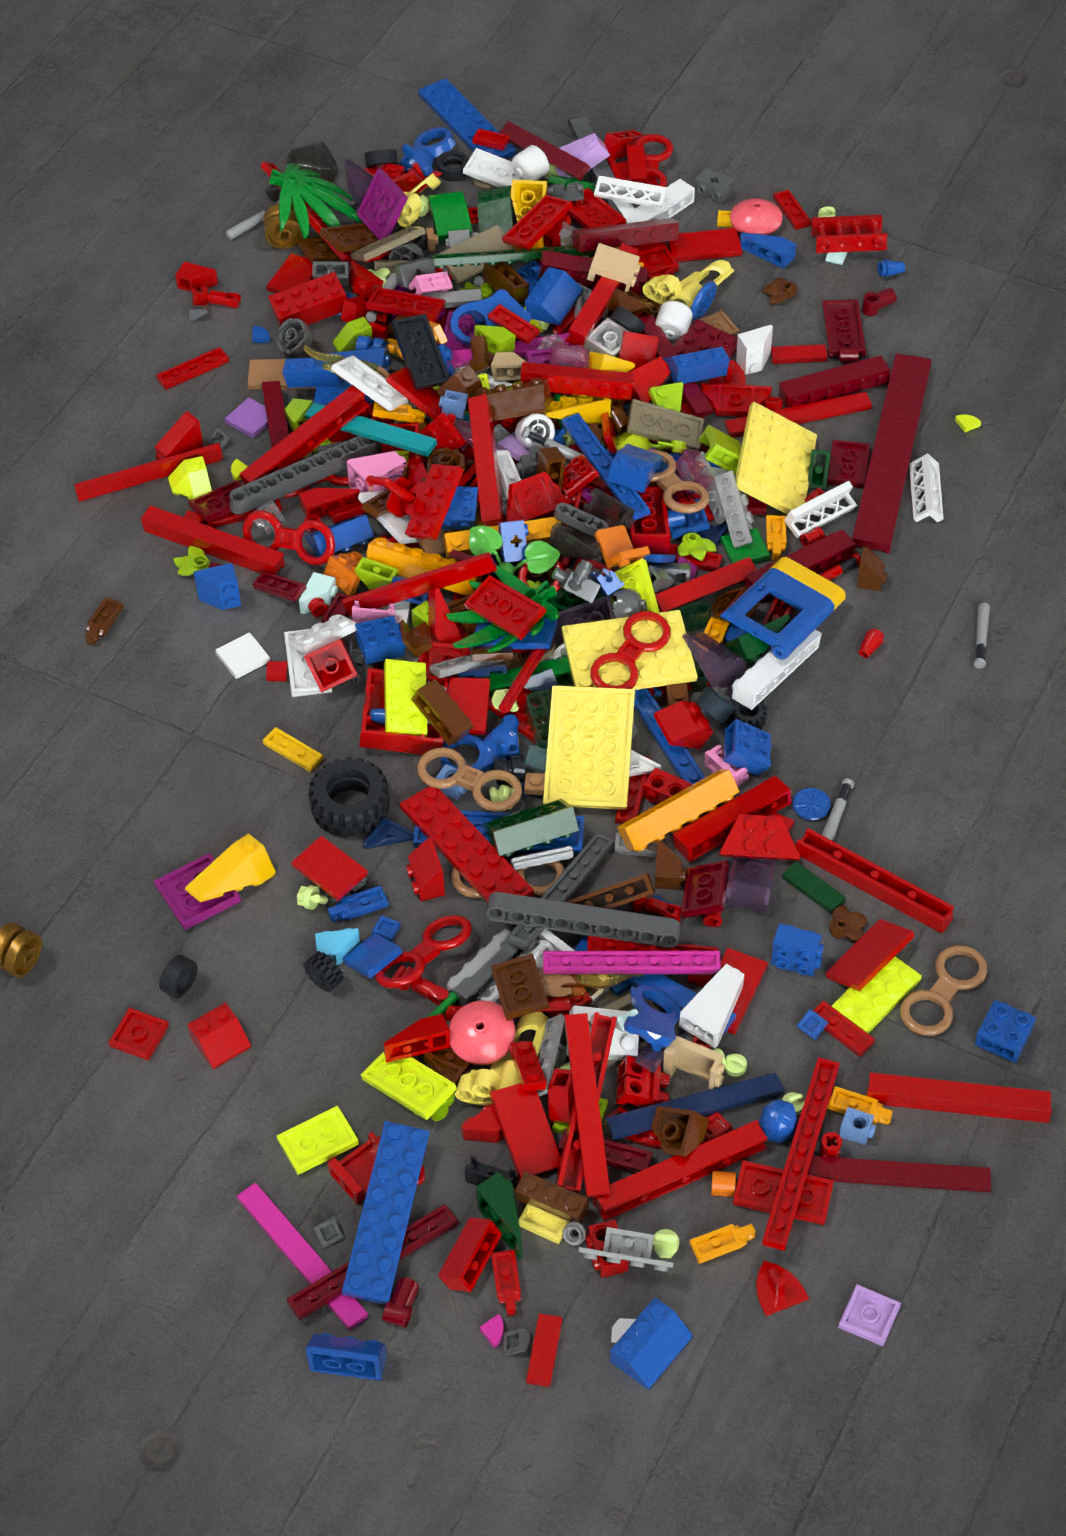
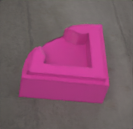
M498 1314L479 1327L480 1332L493 1348L500 1343L504 1331L502 1318Z

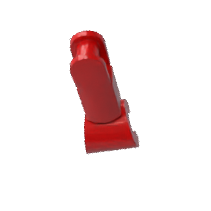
M203 285L201 286V292L196 291L195 288L191 289L192 303L197 306H205L209 303L237 308L241 301V296L238 293L210 290L208 293L207 287Z
M644 897L634 901V912L642 911L645 908L647 912L681 922V906L666 903L653 897H649V899Z
M401 965L392 978L403 977L409 974L413 968L409 966L406 969V967ZM421 976L413 983L398 988L406 991L411 986V990L431 1000L438 1006L449 996L445 988L435 985Z

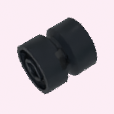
M513 755L510 760H507L505 756L494 758V770L510 772L517 777L519 782L525 781L523 755ZM496 779V784L508 783L505 780Z

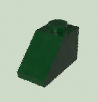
M812 449L808 488L826 490L831 451Z

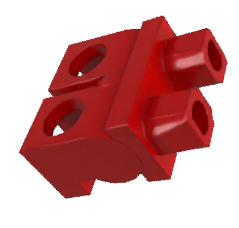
M627 1055L618 1065L617 1083L619 1084L616 1091V1103L621 1105L631 1103L636 1107L644 1108L669 1101V1094L661 1092L660 1088L665 1089L668 1086L670 1075L661 1072V1065H652L649 1062Z

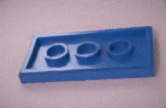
M544 618V625L536 635L532 636L530 630L521 641L517 639L507 647H513V649H550L557 627V619L549 621L547 618ZM478 623L475 633L492 623ZM507 634L503 635L498 639L477 646H494L499 641H501Z

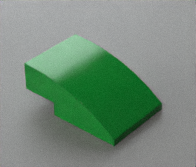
M462 191L428 195L433 227L438 235V242L449 238L448 231L469 229V233H472L468 209Z

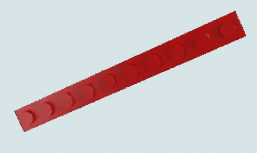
M820 1057L817 1059L762 1239V1245L782 1251L786 1249L839 1071V1062Z

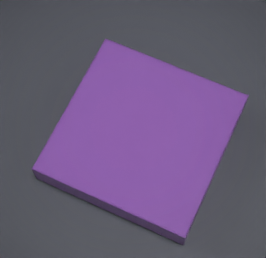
M248 397L225 418V423L254 439L268 426L265 406Z

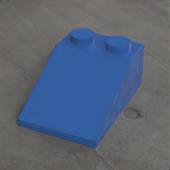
M627 444L617 452L611 462L608 481L644 493L663 456Z

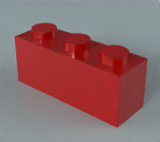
M472 1217L468 1219L438 1274V1277L450 1290L472 1291L502 1236V1233L495 1224L488 1219Z

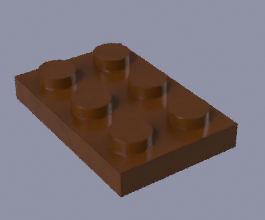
M533 953L491 965L506 1020L550 1008Z

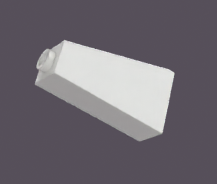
M725 964L680 1012L679 1027L716 1048L742 991L745 974Z

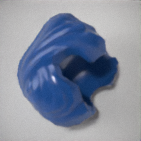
M778 1099L764 1106L761 1118L758 1119L767 1140L774 1143H782L793 1138L798 1125L793 1104Z

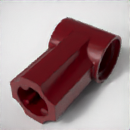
M890 287L878 293H866L863 298L862 313L866 316H875L878 313V309L896 302L897 296L895 291Z
M407 1277L399 1279L392 1299L385 1305L382 1321L404 1328L408 1326L412 1314V1305L419 1290L418 1283Z

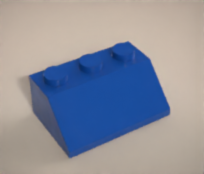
M548 267L525 300L526 310L531 313V319L560 325L583 292V288L565 271Z
M723 347L662 358L669 366V374L674 383L683 382V384L726 376L730 360Z
M346 357L286 359L282 373L287 387L341 386L343 378L331 370L334 363Z
M357 515L329 526L335 538L334 552L339 550L346 552L353 549L352 545L356 543L359 546L370 542L369 538L374 537L367 515ZM318 530L306 535L305 538L316 556L321 557L326 550L327 544L324 535Z
M654 1297L610 1349V1362L649 1390L692 1339L693 1335L674 1310Z
M322 1333L321 1335L314 1334L306 1347L310 1371L382 1380L387 1352L385 1344L378 1340L362 1341L351 1336L340 1338L334 1337L329 1333Z

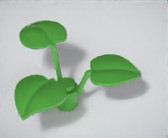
M475 526L470 529L469 548L472 554L478 556L490 552L491 555L493 553L499 567L514 575V571H517L518 568L527 562L528 570L531 573H544L556 564L560 556V552L548 543L534 541L525 549V557L527 559L513 566L510 562L503 563L496 551L502 546L503 541L501 535L495 529L487 526Z

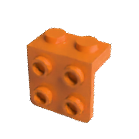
M623 525L595 532V537L608 568L617 566L622 568L640 559H644V557L650 554L648 546L633 549L626 528Z
M358 552L330 556L323 575L335 577L336 586L349 596L355 595L360 582V578L355 573V568L360 562L362 555Z

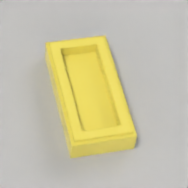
M528 1203L518 1219L520 1227L557 1244L561 1242L563 1229L569 1223L567 1220Z

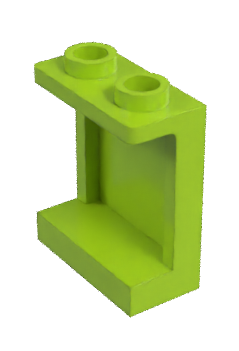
M708 425L699 438L701 443L710 447L705 454V459L727 471H733L734 475H736L742 447L740 442Z

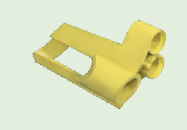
M433 173L410 192H404L408 199L397 220L401 227L406 228L413 224L421 212L422 203L420 196L414 192L425 183L431 190H434L442 183Z
M718 260L709 264L701 272L692 273L681 282L678 277L676 278L673 275L653 277L644 284L642 290L646 297L659 304L677 301L691 308L697 293L703 287L699 282L709 275L710 270L720 273V276L714 280L716 285H719L734 272V269L731 268L729 262Z
M534 1012L522 1016L515 1027L514 1042L519 1041L523 1031L535 1030L533 1046L538 1057L544 1037L545 1024L550 1018L542 1012ZM510 1051L502 1059L492 1063L490 1070L474 1069L469 1073L463 1074L460 1077L455 1092L456 1098L470 1104L492 1105L490 1092L521 1083Z

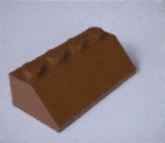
M534 378L526 383L517 381L509 386L500 384L493 389H487V387L480 388L472 396L476 397L487 394L491 403L493 421L546 412L552 402L548 380H541V378Z

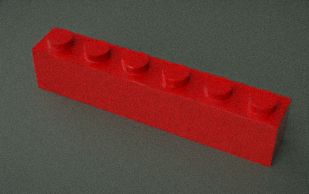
M522 362L520 381L526 383L534 378L547 379L550 392L631 400L634 373Z
M776 775L763 781L756 787L673 833L675 849L689 862L695 860L726 841L739 814L769 816L792 804L790 788Z

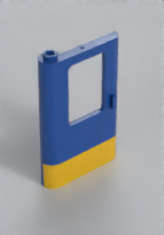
M782 557L731 604L720 617L771 645L773 655L778 659L784 660L845 600L846 595L844 590L838 585L790 558ZM768 593L801 611L780 633H774L745 616Z

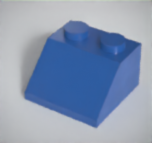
M232 563L194 571L199 601L221 610L241 606L237 577Z

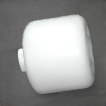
M535 145L527 147L515 155L512 160L515 175L521 180L537 181L546 175L550 169L546 155Z
M668 301L661 305L655 324L661 327L668 339L679 340L681 336L688 333L693 314L691 309L685 304L677 301Z
M539 413L526 415L517 423L515 430L516 438L519 444L525 448L530 449L533 446L545 448L542 444L528 437L523 438L521 436L525 427H529L531 432L544 438L554 439V424L546 415Z

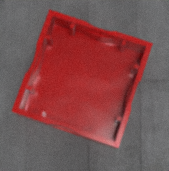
M368 668L359 747L424 755L434 748H442L443 738L431 724H427V735L425 737V734L415 736L385 732V725L371 721V709L385 708L384 670ZM426 675V684L436 679L440 685L447 688L446 693H448L449 678Z

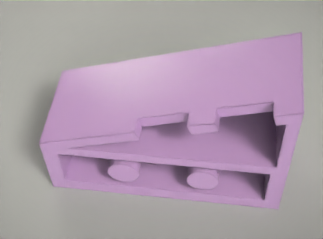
M595 133L559 148L587 163L590 169L610 156L605 144ZM555 167L559 176L574 178Z

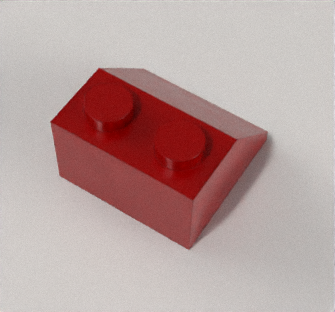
M342 638L304 656L321 693L358 675L351 655Z
M679 701L655 712L653 715L668 743L673 746L700 749L714 733L701 708L695 702Z
M428 838L408 856L409 865H406L408 878L412 877L414 881L411 882L414 895L418 894L420 902L445 896L443 869L433 840Z
M226 1002L187 1024L191 1040L212 1069L251 1048V1044L237 1017Z

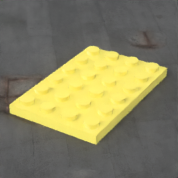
M753 402L749 407L735 477L738 489L787 515L791 510L805 504L804 499L807 496L809 485L808 475L812 449H815L817 434Z
M680 610L657 613L664 617L670 625L671 637L662 649L654 652H644L635 664L638 668L639 678L632 689L637 690L697 681L698 676ZM629 617L562 626L561 631L574 687L597 688L590 678L591 666L601 655L617 653L618 649L625 642L623 626ZM650 620L639 621L631 629L634 638L643 643L656 642L663 634L661 627ZM609 662L600 667L599 676L606 684L618 686L629 680L630 672L621 663Z
M552 686L543 804L563 799L573 807L627 810L635 689Z

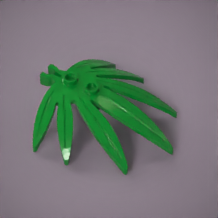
M293 163L287 165L285 173L272 169L269 184L281 187L279 196V227L281 232L290 214L291 200L304 239L309 234V218L304 201L310 205L328 227L341 225L332 211L323 202L347 215L358 224L364 223L356 214L357 212L334 192L345 196L351 201L353 198L339 186L320 179L321 174L308 169L299 170L300 166Z
M497 566V571H494V573L502 583L545 607L547 612L531 629L532 636L542 629L544 616L549 621H554L560 616L557 608L547 602L549 598L558 594L553 585L550 587L548 581L545 580L536 589L530 588L516 576ZM476 581L469 582L474 590L482 584ZM471 610L446 614L450 621L476 624L489 622ZM491 624L453 643L454 648H465L485 644L502 637L507 632ZM507 634L501 641L487 650L489 653L498 651L512 644L517 638Z

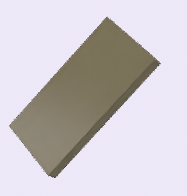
M496 225L439 254L513 250L514 248L512 245L503 243L502 237L504 234ZM481 263L479 266L463 264V267L446 265V268L456 283L459 284L483 272L484 263Z
M408 226L356 250L350 255L352 260L368 261L426 232L424 227Z
M633 399L626 432L665 443H671V440L686 442L688 450L699 452L701 445L699 438L703 432L704 419Z

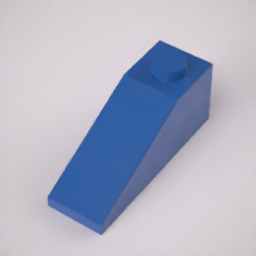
M742 233L740 236V244L743 250L782 269L795 258L796 244L783 237Z

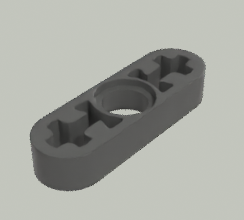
M559 503L556 506L554 517L558 521L595 537L596 531L608 528V524L604 520L569 504Z

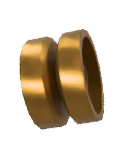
M279 204L271 206L264 213L265 237L269 245L278 249H290L297 245L298 239L303 238L292 205L287 223L282 232L279 227Z
M14 922L4 925L0 929V969L17 978L27 975L39 959L43 942L41 936L30 930H25L24 927Z

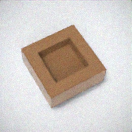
M433 227L426 228L429 253L436 252V245H439L438 235L434 234Z
M526 773L524 794L544 795L545 774Z

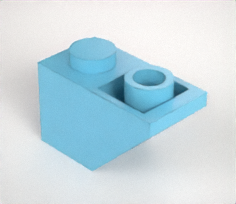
M358 928L315 933L317 951L324 952L326 956H330L331 960L336 962V965L342 964V958L360 944Z

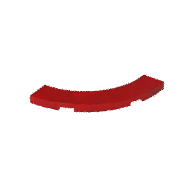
M619 1106L616 1110H614L606 1117L625 1113L627 1111L621 1106ZM715 1112L707 1117L709 1122L704 1141L701 1144L732 1131L733 1126L718 1112ZM653 1130L624 1137L633 1143L662 1150L661 1142Z

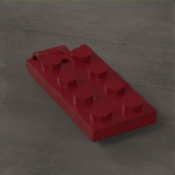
M858 299L822 301L829 358L839 356V363L858 362L859 355L866 357Z

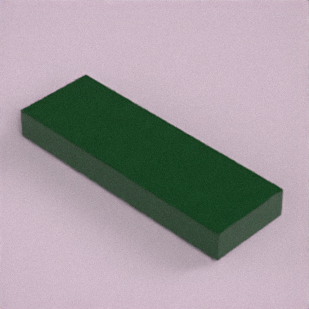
M795 862L782 874L783 880L830 914L845 902L846 897L798 862Z

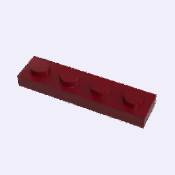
M567 1128L564 1129L558 1146V1151L561 1153ZM603 1138L608 1166L634 1173L649 1168L653 1152Z

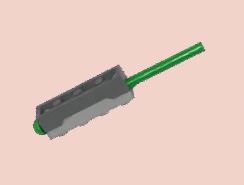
M505 928L500 934L497 933L486 947L478 951L477 956L471 962L465 963L462 970L449 979L447 983L449 996L427 1017L443 1014L448 1009V1006H452L455 1002L465 1006L478 1001L477 998L494 981L491 965L515 959L523 951V949L507 942V937L511 933Z

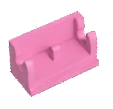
M447 272L418 275L409 284L410 290L416 288L415 294L418 295L434 291L445 292L453 288Z
M355 601V606L352 607V618L356 624L393 615L395 618L396 616L394 604H390V609L378 610L376 608H360L359 601Z
M721 745L706 751L704 765L713 773L720 769H729L737 786L749 779V774L746 773L748 770L745 767L740 769L724 762V752L721 750L723 749Z

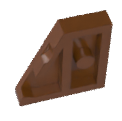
M451 1047L425 1053L423 1059L433 1071L455 1083L456 1086L459 1083L460 1077L466 1074L473 1065L460 1059Z

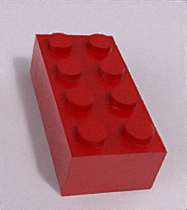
M334 271L270 295L268 299L279 326L289 318H298L307 325L342 313L343 301L347 299V296Z
M648 486L644 493L639 491L637 493L650 509V514L632 521L625 511L627 533L633 549L648 546L650 554H668L670 529L667 506L663 500L664 491L659 486Z

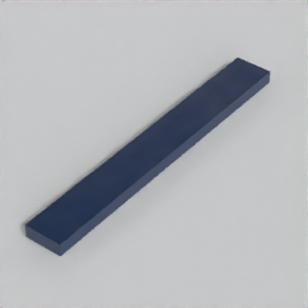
M775 1072L606 1117L605 1123L612 1140L652 1130L651 1127L657 1106L696 1111L702 1116L783 1095L784 1089Z

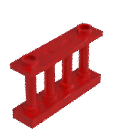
M881 214L812 217L811 236H816V253L880 251L887 249V233H881Z

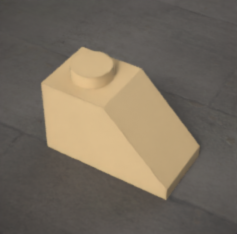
M514 352L495 353L491 364L494 381L520 380L522 362L526 361Z

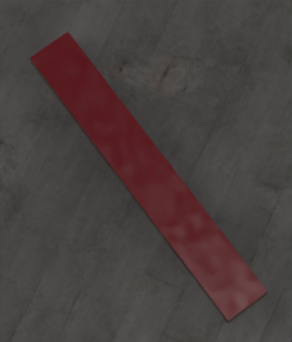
M895 354L852 537L857 547L867 546L870 549L886 551V554L890 553L932 363L930 358Z

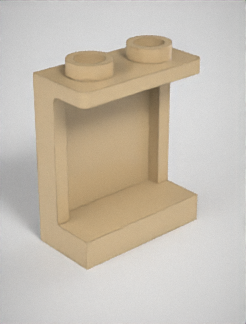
M599 243L587 280L594 282L597 274L626 284L625 292H628L630 286L634 287L637 278L634 274L638 275L641 265L638 264L640 257Z
M676 1036V1039L670 1046L666 1047L664 1051L663 1072L669 1074L670 1078H672L676 1068L709 1081V1090L722 1086L724 1081L722 1074L725 1069L723 1054Z

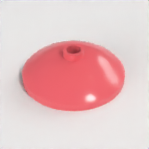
M751 198L741 201L733 207L730 213V221L732 226L741 233L768 235L775 232L781 226L782 212L778 206L768 200Z
M475 1001L463 1006L455 1013L449 1025L450 1045L454 1053L463 1061L474 1065H488L502 1059L509 1052L510 1043H514L515 1040L513 1019L506 1020L503 1007L491 1001ZM484 1025V1028L479 1030L477 1026Z

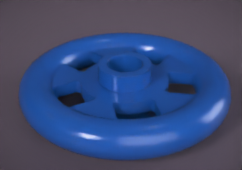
M714 281L707 282L697 293L690 308L693 314L692 320L700 319L713 302L717 291V285Z

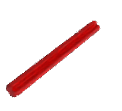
M533 649L498 706L501 713L510 712L547 649Z

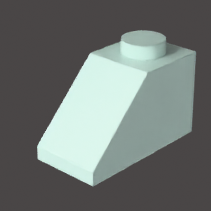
M313 572L306 586L307 589L299 599L301 614L311 612L308 609V604L311 600L318 597L322 598L326 605H330L333 597L335 598L338 592L335 577Z

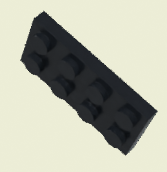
M426 314L392 320L390 324L415 391L443 385L450 376Z

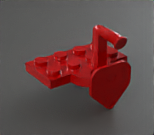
M432 464L426 481L419 482L416 485L405 477H398L394 482L387 477L369 475L365 481L370 487L379 485L391 491L386 503L387 510L391 514L399 518L405 515L411 517L405 535L410 538L437 540L464 469L459 466Z

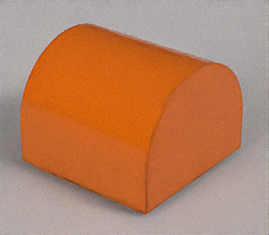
M713 1171L711 1196L734 1197L736 1173Z

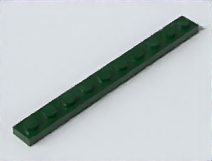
M572 245L530 248L529 250L513 249L430 255V263L436 268H446V265L463 267V264L479 266L481 263L496 265L502 261L507 264L515 263L516 260L531 262L532 259H538L540 261L543 250L594 258L596 250L580 252L573 248Z

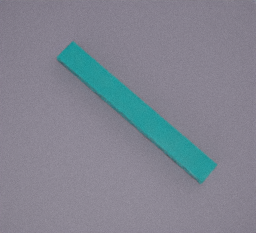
M314 402L305 414L306 420L323 409L325 405ZM358 415L339 429L427 457L438 444L435 438Z

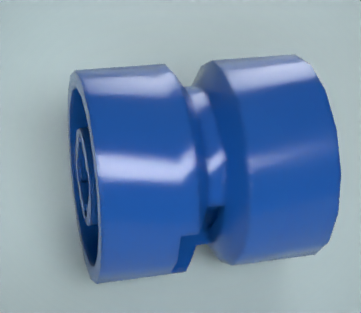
M359 335L355 350L386 349L385 339L374 338L371 340L370 337Z

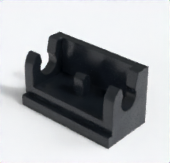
M471 1156L470 1165L465 1167V1181L477 1186L497 1172L503 1178L507 1177L512 1185L517 1177L515 1169L510 1168L508 1172L477 1162V1157Z

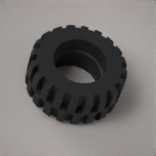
M345 757L346 759L344 760L338 758L333 760L334 762L331 764L329 762L325 764L323 769H319L315 773V777L311 779L309 787L311 812L315 822L320 824V828L324 831L329 830L330 834L335 836L340 834L341 837L348 838L350 835L359 837V834L370 833L372 828L375 829L380 821L387 817V812H389L390 808L387 779L382 770L377 766L375 767L374 763L370 761L364 762L362 758L352 759V757ZM348 790H356L366 794L364 799L353 804H340L332 800L339 793Z

